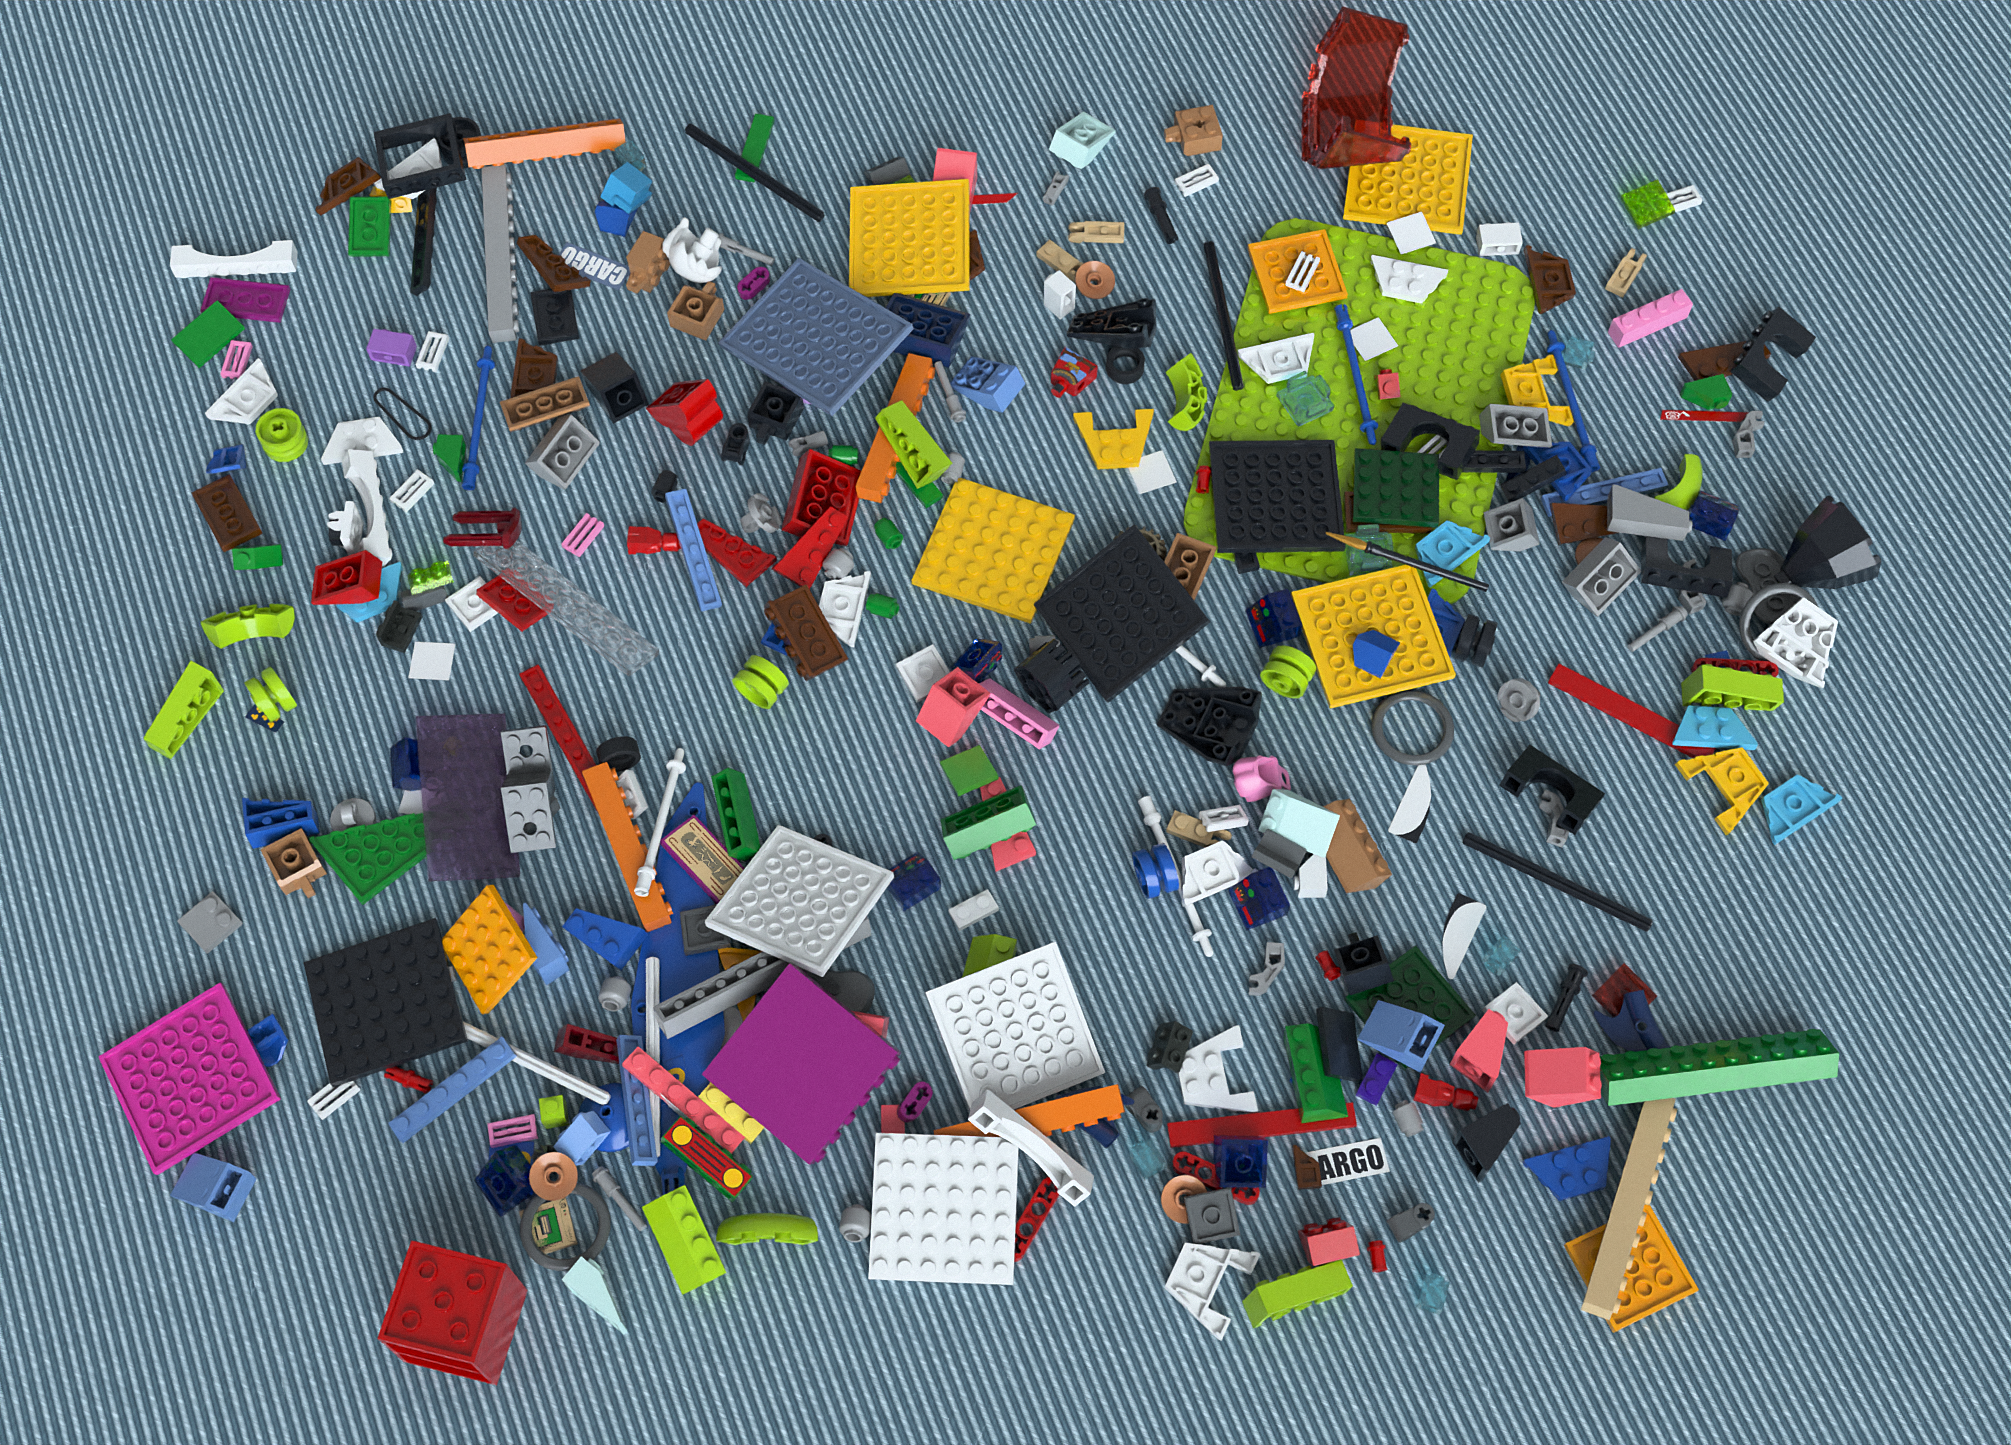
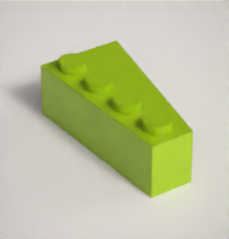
M902 400L882 409L875 417L917 489L937 480L953 464Z
M193 661L189 662L143 738L151 749L172 759L224 692L214 674Z
M1704 664L1681 682L1683 706H1691V703H1701V706L1711 707V704H1723L1724 708L1732 709L1744 705L1745 710L1774 711L1784 703L1782 678H1776L1768 674L1759 675L1751 671L1742 672L1732 668L1713 667L1711 664Z
M1342 1259L1320 1264L1319 1267L1313 1269L1311 1266H1306L1299 1269L1297 1274L1291 1275L1288 1272L1278 1276L1276 1281L1269 1282L1267 1279L1255 1284L1256 1288L1242 1301L1253 1329L1261 1326V1323L1271 1317L1272 1321H1275L1291 1312L1290 1309L1292 1308L1296 1313L1311 1306V1301L1313 1300L1317 1305L1349 1291L1353 1285Z

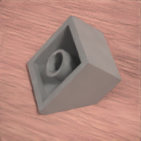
M1523 498L1484 512L1492 550L1523 551L1540 544L1533 509Z

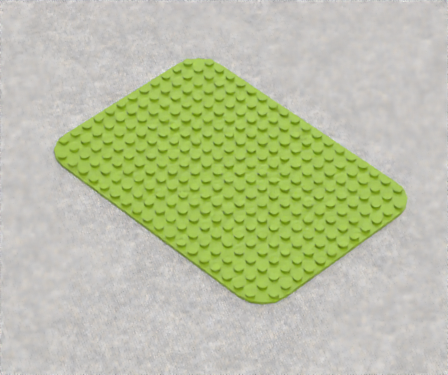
M1298 218L1278 222L1265 232L1261 241L1326 230L1348 293L1347 299L1269 314L1254 268H1252L1234 332L1237 355L1239 349L1314 333L1307 375L1266 383L1238 357L1244 388L1235 391L1232 387L1226 360L1196 470L1202 465L1210 467L1209 441L1334 440L1344 536L1358 538L1365 542L1371 541L1372 544L1382 546V548L1419 560L1415 546L1430 533L1346 532L1344 493L1353 492L1355 448L1381 450V438L1401 405L1406 403L1480 430L1479 444L1475 450L1502 451L1504 444L1492 443L1481 434L1479 415L1489 404L1509 405L1500 374L1505 369L1522 364L1535 306L1532 284L1529 278L1515 266L1429 246L1400 254L1393 238ZM1376 255L1446 269L1448 274L1445 279L1440 281L1437 288L1428 294L1427 299L1423 303L1382 296L1379 289L1380 284L1375 277L1374 266L1371 265L1370 261L1371 256ZM1342 304V308L1343 304L1348 307L1349 318L1353 322L1351 329L1379 317L1398 345L1367 361L1362 358L1354 346L1371 419L1378 423V428L1374 430L1377 440L1375 445L1368 443L1366 433L1362 432L1359 428L1363 423L1362 413L1343 333L1336 326L1338 321L1334 308ZM1392 369V373L1398 372L1401 397L1379 400L1377 379L1374 380V375H1380L1379 370ZM1422 434L1415 437L1404 452L1417 453L1436 434ZM1440 440L1439 442H1437V443H1436L1429 451H1427L1426 453H1429L1436 445H1438V444L1441 442V440ZM1445 444L1436 454H1440L1447 445ZM1195 471L1184 510V528L1188 537L1216 546L1211 477L1209 492L1205 494L1197 493L1198 475H1196ZM1462 472L1458 480L1439 474L1438 527L1448 520L1460 527L1472 529V533L1484 536L1486 527L1484 512L1490 509L1497 473ZM1345 544V551L1256 553L1260 568L1322 583L1335 582L1405 565L1382 556L1372 555L1370 552L1366 554L1364 550L1353 548ZM1216 550L1214 557L1235 562L1232 553H1217ZM1480 550L1452 572L1474 579ZM1417 569L1427 598L1432 588L1449 604L1456 603L1468 593L1469 586L1446 578H1442L1429 588L1423 571Z

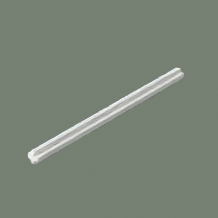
M650 957L646 959V1053L660 1064V1026L657 1023L653 1009L654 1006L660 1004L659 958ZM648 1088L657 1157H660V1098Z
M463 1021L467 1039L486 1048L498 1040V1038ZM510 1045L517 1055L512 1061L601 1105H607L611 1096L608 1092Z

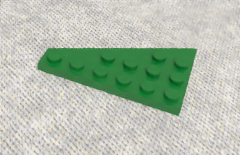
M452 804L441 809H430L429 812L408 814L396 817L393 820H382L376 824L367 826L364 824L346 828L344 831H333L323 836H312L308 840L358 901L364 905L472 822L458 804Z

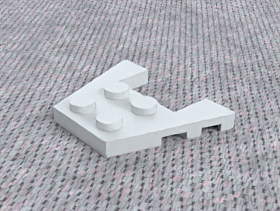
M1239 1025L1186 1052L1181 1070L1178 1072L1184 1104L1213 1109L1214 1107L1222 1108L1233 1112L1243 1111L1248 1112V1114L1258 1113L1254 1091L1230 1095L1220 1051L1243 1048Z
M1185 1243L1168 1278L1165 1289L1218 1340L1222 1341L1231 1319L1209 1309V1304L1227 1265L1251 1275L1260 1253Z

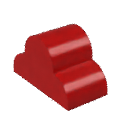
M708 379L675 382L646 407L647 411L656 421L663 426L669 427L677 438L689 446H693L723 419L722 410L715 401L717 393Z

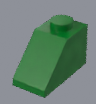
M1720 374L1685 383L1680 396L1689 402L1710 410L1714 408L1721 409L1727 406L1732 397V392L1724 375Z
M438 434L437 442L433 444V453L437 456L439 463L457 482H462V469L467 448L463 435Z
M282 544L239 545L232 548L234 570L283 566Z

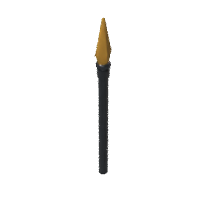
M1330 532L1325 533L1353 548L1364 550L1366 554L1370 552L1372 555L1382 556L1484 592L1488 590L1489 584L1382 548V546L1372 544L1371 541L1365 542L1358 538Z

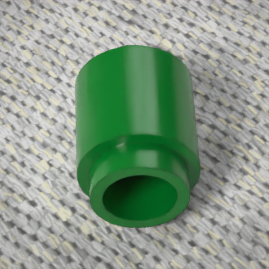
M833 445V448L828 451V457L849 466L858 464V448H854L853 445Z
M882 518L875 523V534L887 549H895L901 545L903 535L891 520Z
M879 593L870 594L867 599L866 610H869L871 614L891 619L898 614L899 604L896 598Z

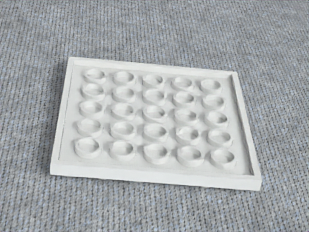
M778 825L707 917L705 924L708 928L823 977L893 880L894 874L890 870Z
M1056 942L925 992L969 1111L971 1110L972 1102L986 1090H990L1014 1110L1105 1073Z
M876 1133L868 1279L1013 1285L1019 1147L1003 1137Z

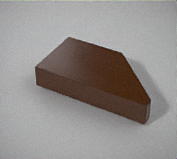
M1293 1145L1292 1151L1297 1189L1321 1188L1319 1162L1308 1156L1299 1146Z

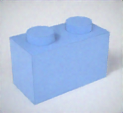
M594 1111L581 1112L572 1119L571 1126L560 1133L558 1136L559 1140L553 1147L558 1153L568 1156L576 1166L582 1165L611 1131Z

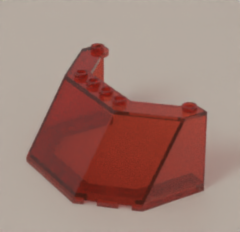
M1347 7L1341 8L1317 46L1316 53L1319 56L1316 64H1312L1308 80L1311 81L1309 90L1303 93L1302 161L1317 168L1326 169L1400 162L1406 154H1409L1412 146L1410 139L1405 136L1399 139L1391 135V128L1393 126V120L1391 119L1393 109L1391 96L1393 90L1391 89V84L1402 47L1407 45L1409 41L1407 24Z

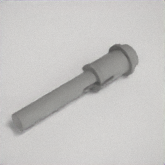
M723 233L718 234V238L721 239L719 248L734 254L736 252L771 266L774 264L775 258L742 246L739 241L725 237Z
M938 361L934 366L947 396L946 403L951 412L950 418L956 423L961 422L966 418V411L962 409L958 395H954L942 362Z
M1682 606L1673 607L1670 613L1659 619L1657 625L1628 645V649L1634 652L1663 630L1668 631L1678 622L1685 621L1688 615L1685 608Z
M603 1166L597 1168L592 1173L594 1183L597 1182L607 1196L612 1197L639 1231L645 1229L646 1223L619 1191L621 1187L610 1176L609 1169Z

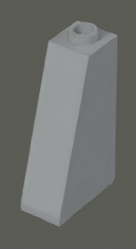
M1612 485L1607 497V531L1684 541L1687 533L1691 532L1692 520H1689V511L1627 488Z

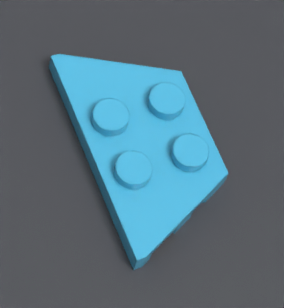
M1447 520L1419 541L1415 546V550L1420 561L1453 571L1489 543L1490 537L1488 535H1484V537L1472 533V529L1460 527L1456 523ZM1423 571L1429 588L1443 578Z
M401 562L382 568L378 599L362 604H335L337 608L347 613L357 623L385 612L394 600L398 601L400 575L401 571H403Z
M1690 705L1685 710L1683 719L1672 742L1673 745L1728 749L1743 747L1745 750H1755L1758 746L1757 741L1731 708Z
M1797 774L1764 796L1761 802L1772 843L1776 845L1840 802L1842 799L1841 795H1832L1824 791V787L1811 783L1808 779Z

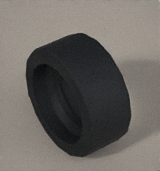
M1118 346L1110 349L1106 359L1108 376L1119 384H1131L1139 380L1144 373L1145 357L1143 352L1139 348L1128 349ZM1123 356L1130 357L1137 362V367L1131 371H1120L1114 367L1113 361Z
M632 737L611 738L600 744L596 750L599 764L607 762L609 768H615L616 772L634 767L641 759L637 741Z

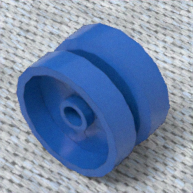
M1165 843L1151 846L1150 854L1146 849L1132 852L1135 873L1142 892L1147 899L1159 896L1161 888L1166 893L1179 889L1177 871Z

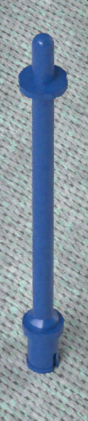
M1342 304L1334 308L1338 321L1336 326L1343 333L1362 413L1363 423L1359 428L1362 432L1366 433L1368 443L1375 445L1377 440L1374 430L1378 428V423L1371 419L1350 331L1353 327V322L1349 318L1347 305L1343 304L1342 308Z
M1549 330L1547 336L1550 345L1546 350L1548 354L1554 355L1581 441L1580 455L1592 468L1591 472L1598 471L1600 465L1596 457V446L1589 442L1561 353L1565 349V345L1563 342H1558L1555 331Z
M488 345L484 347L483 358L477 361V366L481 368L469 457L468 462L463 465L462 469L464 472L462 487L465 490L475 489L476 476L480 470L476 461L489 370L495 367V362L491 360L492 347Z

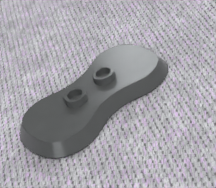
M1757 548L1741 553L1737 557L1736 566L1755 594L1760 589L1777 583L1774 575L1781 571L1780 568L1784 558L1774 550ZM1775 594L1762 600L1756 606L1754 613L1762 622L1772 625L1800 599L1789 594Z
M805 969L802 970L851 1011L863 1013L869 1011L874 999L875 988L872 980L864 973L852 970L832 971L828 969L825 975L821 977Z

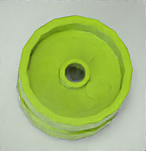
M275 408L267 411L259 418L256 424L255 432L266 455L272 460L278 462L292 461L301 456L308 446L309 438L299 416L292 410Z
M1281 645L1273 649L1269 656V662L1264 665L1260 677L1262 682L1275 693L1288 698H1300L1304 695L1308 682L1312 680L1317 667L1314 661L1302 651Z
M751 655L744 664V670H740L732 679L734 687L742 696L763 709H770L777 700L776 694H782L789 685L788 679L779 668L757 655Z
M269 666L261 671V677L266 684L264 687L255 677L245 681L244 684L260 712H263L272 723L281 717V713L275 705L276 703H279L286 712L296 708L297 704L273 668Z

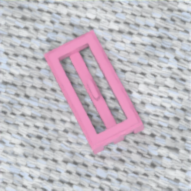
M231 340L220 373L222 378L229 377L234 379L236 377L238 379L245 372L253 347L251 342ZM236 346H239V347H238V350H237V353L235 354V357H234V363H233L232 369H231V371H229V368H230V365H231V362H232V359H233V356H234V353H235Z
M586 513L562 542V548L580 557L604 528V523L598 522L596 518H591ZM593 525H594L595 528H594V529L590 532V534L586 537V534L589 532V530H590V529L593 527ZM586 537V539L576 550L575 548L577 547V545Z
M531 1114L487 1123L491 1148L538 1139L535 1115ZM529 1122H530V1125H528V1126H523V1127H518V1128L515 1127V1128H510V1129L503 1130V1131L494 1132L495 1129H500V1128H505V1127H510V1126H514V1125H519V1124H524V1123H529Z

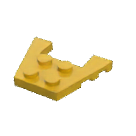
M1548 355L1541 360H1533L1532 363L1526 365L1521 364L1505 369L1500 376L1509 405L1547 408L1549 421L1571 426L1574 420L1570 407L1550 406L1541 374L1555 375L1558 371L1554 355Z
M1154 409L1135 410L1136 428L1093 430L1092 412L1073 413V420L1079 428L1081 437L1084 438L1097 469L1139 467L1153 419Z
M1743 747L1717 752L1708 756H1697L1689 760L1683 759L1675 764L1686 781L1705 770L1732 806L1714 819L1725 835H1728L1769 784Z

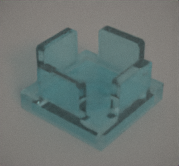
M1303 371L1290 377L1287 387L1277 392L1278 399L1298 427L1334 410V404L1329 398L1331 389L1321 375L1316 376V379L1313 375L1307 378V372Z
M1378 524L1359 525L1355 534H1345V536L1358 538L1365 542L1371 541L1372 544L1382 546V548L1394 551L1391 534L1379 532ZM1345 544L1349 576L1364 575L1393 568L1392 560L1372 555L1370 552L1366 554L1364 550Z

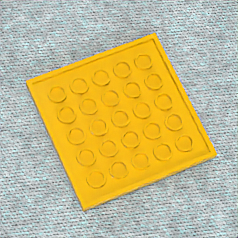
M1356 120L1343 219L1387 225L1388 222L1422 212L1431 231L1462 235L1473 135Z
M969 179L850 187L849 287L865 297L892 296L894 293L908 295L970 291Z
M958 478V481L954 483L914 573L912 584L1031 624L1037 611L1033 604L1044 595L1074 523L1075 515L976 482Z
M1402 565L1291 592L1290 596L1311 657L1317 667L1316 671L1329 708L1455 678L1456 673L1416 568ZM1375 630L1400 642L1381 679L1354 666L1353 643L1358 634Z

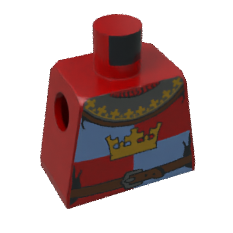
M1065 347L1051 372V383L1054 385L1051 393L1057 398H1061L1065 392L1071 396H1077L1097 378L1098 366Z

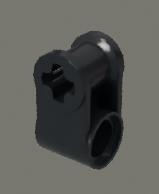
M736 423L729 429L726 442L722 448L721 461L726 462V460L738 462L739 465L744 464L746 452L750 444L748 429L744 424Z

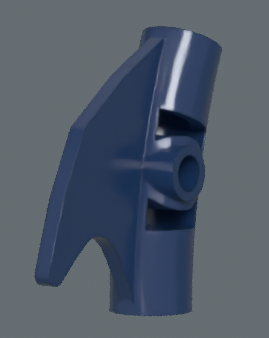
M1644 990L1623 994L1624 1000L1621 1011L1614 1018L1608 1017L1599 1011L1593 1012L1605 1033L1616 1045L1634 1052L1646 1051L1651 1048H1670L1654 1020ZM1639 1022L1646 1023L1645 1030L1641 1031L1638 1029Z
M1094 1086L1078 1089L1062 1095L1058 1094L1055 1100L1104 1087ZM1121 1094L1124 1105L1134 1104L1135 1101ZM1107 1117L1097 1119L1098 1124L1087 1127L1084 1126V1123L1075 1125L1093 1137L1105 1149L1120 1135L1114 1120L1108 1121Z

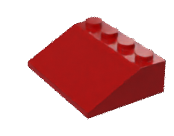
M809 449L799 459L781 530L801 537L827 507L831 506L848 517L834 543L847 546L859 501L856 484L861 470Z

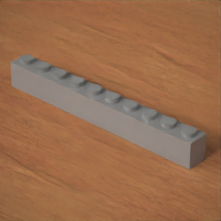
M505 165L482 168L488 332L492 343L516 341V332H520L519 322L515 316L519 315L518 304L515 303V299L518 298L517 287L514 286V282H517L516 270H513V266L516 265L515 253H512V249H516L515 239L512 237V233H515L514 222L511 221V217H514L513 205H510V201L513 200V192L511 188L509 189V185H512L511 172H507Z
M867 916L843 950L871 936ZM761 952L654 1006L653 1009L657 1023L667 1039L771 987L788 966L789 962L766 952Z

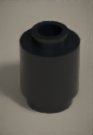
M663 470L658 474L651 491L656 501L661 503L667 502L665 494L675 491L678 484V477L675 473Z

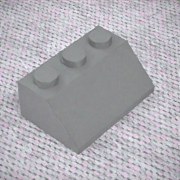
M1489 404L1479 415L1481 434L1492 443L1552 447L1547 408Z
M572 415L560 416L525 464L540 478L562 489H566L600 442Z
M1605 537L1562 583L1572 597L1598 617L1642 571L1621 542Z

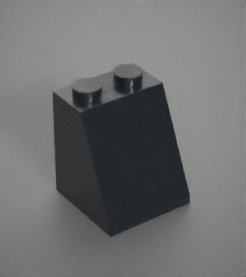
M617 352L580 370L588 389L613 424L649 405L636 372Z
M1508 1103L1460 1129L1452 1142L1478 1183L1483 1181L1521 1124L1517 1110L1511 1108Z

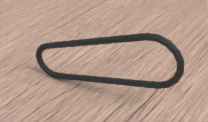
M380 388L374 393L375 403L409 438L421 440L430 434L432 427L429 420L392 390ZM381 391L391 393L428 424L427 433L421 437L410 435L380 404L376 398L377 394Z

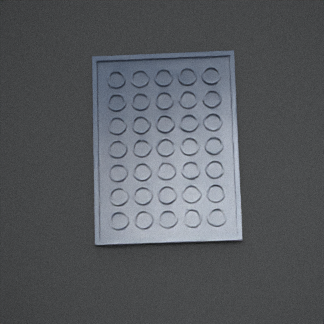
M798 258L718 343L727 352L788 390H791L825 413L833 416L910 334L914 327L912 323Z

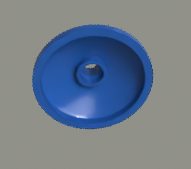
M609 1083L598 1087L608 1092L611 1096L607 1105H601L586 1097L578 1112L579 1114L581 1112L594 1111L611 1131L596 1149L608 1153L617 1152L629 1147L622 1084ZM610 1110V1114L604 1116V1112Z

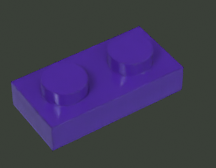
M1376 1054L1356 1096L1377 1106L1398 1064Z

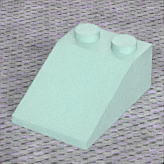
M1083 111L1056 130L1049 150L1055 153L1057 157L1069 161L1074 167L1082 169L1091 163L1115 134L1116 130Z
M1273 789L1258 831L1265 833L1267 829H1270L1306 848L1308 852L1325 857L1340 815L1290 790Z
M580 1257L563 1277L562 1281L574 1295L622 1334H625L627 1329L609 1286L602 1276L604 1272L591 1258L586 1261Z

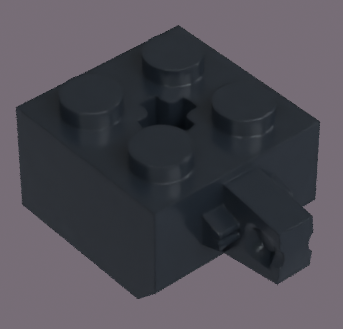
M765 381L747 416L749 427L758 430L756 435L757 442L765 445L770 436L787 441L804 409L803 398L791 390Z
M1357 932L1348 935L1351 944L1334 949L1349 995L1394 981L1378 935L1360 941Z

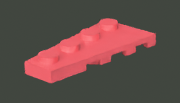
M998 777V780L980 787L982 801L1006 792L1000 777ZM1019 832L1012 835L1006 841H998L991 845L995 872L1036 855V850L1027 832Z

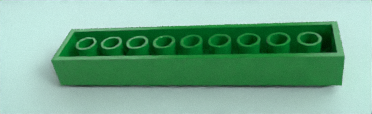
M1808 1029L1807 1031H1788L1775 1035L1764 1034L1751 1038L1741 1037L1727 1041L1718 1040L1711 1043H1695L1686 1046L1675 1045L1662 1049L1651 1048L1638 1052L1628 1051L1614 1055L1604 1054L1600 1056L1601 1095L1607 1105L1612 1106L1835 1078L1838 1076L1839 1052L1820 1029Z

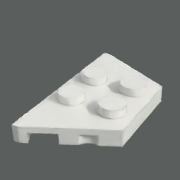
M433 138L388 171L389 179L392 180L443 167L436 139ZM382 179L374 183L377 189L385 191ZM424 191L404 195L403 197L414 199Z
M1376 255L1371 256L1370 262L1374 266L1375 277L1380 284L1379 289L1382 296L1423 303L1427 299L1428 294L1432 293L1440 281L1445 279L1448 274L1446 269Z
M1314 333L1239 349L1238 357L1266 383L1307 375Z
M259 358L205 412L208 419L251 424L278 396Z
M380 417L346 421L337 424L321 461L323 465L340 463L348 449L373 451V457L403 453V448Z
M870 571L864 572V575L851 577L850 575L840 580L834 579L824 583L819 607L835 636L850 647L855 646L870 583Z
M1224 841L1189 854L1182 858V906L1185 907L1241 883L1244 879L1248 880L1255 877L1259 872L1256 868L1252 869L1243 861L1244 858L1235 853Z

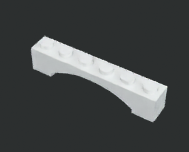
M293 240L272 241V245L262 250L239 256L208 255L194 250L192 245L172 246L170 267L176 278L296 272L298 252Z
M348 449L342 459L344 478H349L358 490L367 514L366 538H362L356 548V552L367 550L383 562L382 568H384L392 558V550L388 546L389 532L385 528L386 514L382 510L383 497L379 492L380 479L376 475L377 462L374 460L373 451Z
M986 1090L972 1102L968 1120L985 1134L991 1132L999 1135L1028 1154L1053 1181L1058 1189L1057 1193L1073 1206H1076L1091 1194L1094 1175L990 1090Z

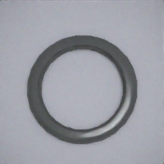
M1775 583L1760 589L1747 601L1739 620V631L1743 644L1754 657L1762 661H1769L1759 654L1750 631V620L1756 606L1769 596L1789 594L1798 599L1805 598L1818 607L1815 599L1805 589L1794 584Z
M1406 690L1389 695L1377 706L1372 717L1371 729L1378 747L1385 755L1402 764L1416 766L1436 761L1447 752L1454 738V723L1448 709L1440 700L1422 691ZM1407 700L1420 701L1431 706L1439 714L1443 723V736L1436 748L1423 755H1408L1399 752L1387 742L1382 729L1383 718L1389 708L1396 703Z
M576 1183L571 1193L586 1198L593 1205L598 1215L599 1229L593 1244L579 1256L570 1259L552 1258L544 1254L537 1247L532 1235V1222L536 1211L546 1200L536 1194L528 1202L520 1221V1237L528 1256L537 1264L550 1270L569 1271L580 1257L586 1261L589 1258L594 1260L604 1248L611 1229V1217L608 1206L601 1195L585 1184Z

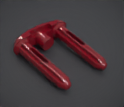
M513 507L511 511H459L453 514V521L460 524L497 523L498 533L449 534L443 537V543L448 546H503L504 549H509L521 534L522 521L520 511L516 507Z

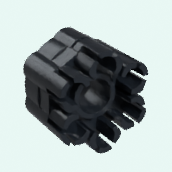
M1056 639L1045 642L1014 668V672L1024 691L1047 713L1058 711L1089 684L1087 678L1083 680L1086 675L1080 670L1079 660L1075 656L1072 657V653L1066 652L1062 645L1056 647L1059 644V641Z

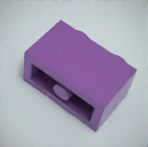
M373 329L366 350L373 361L410 367L417 345L413 335L408 333L391 332L387 329Z

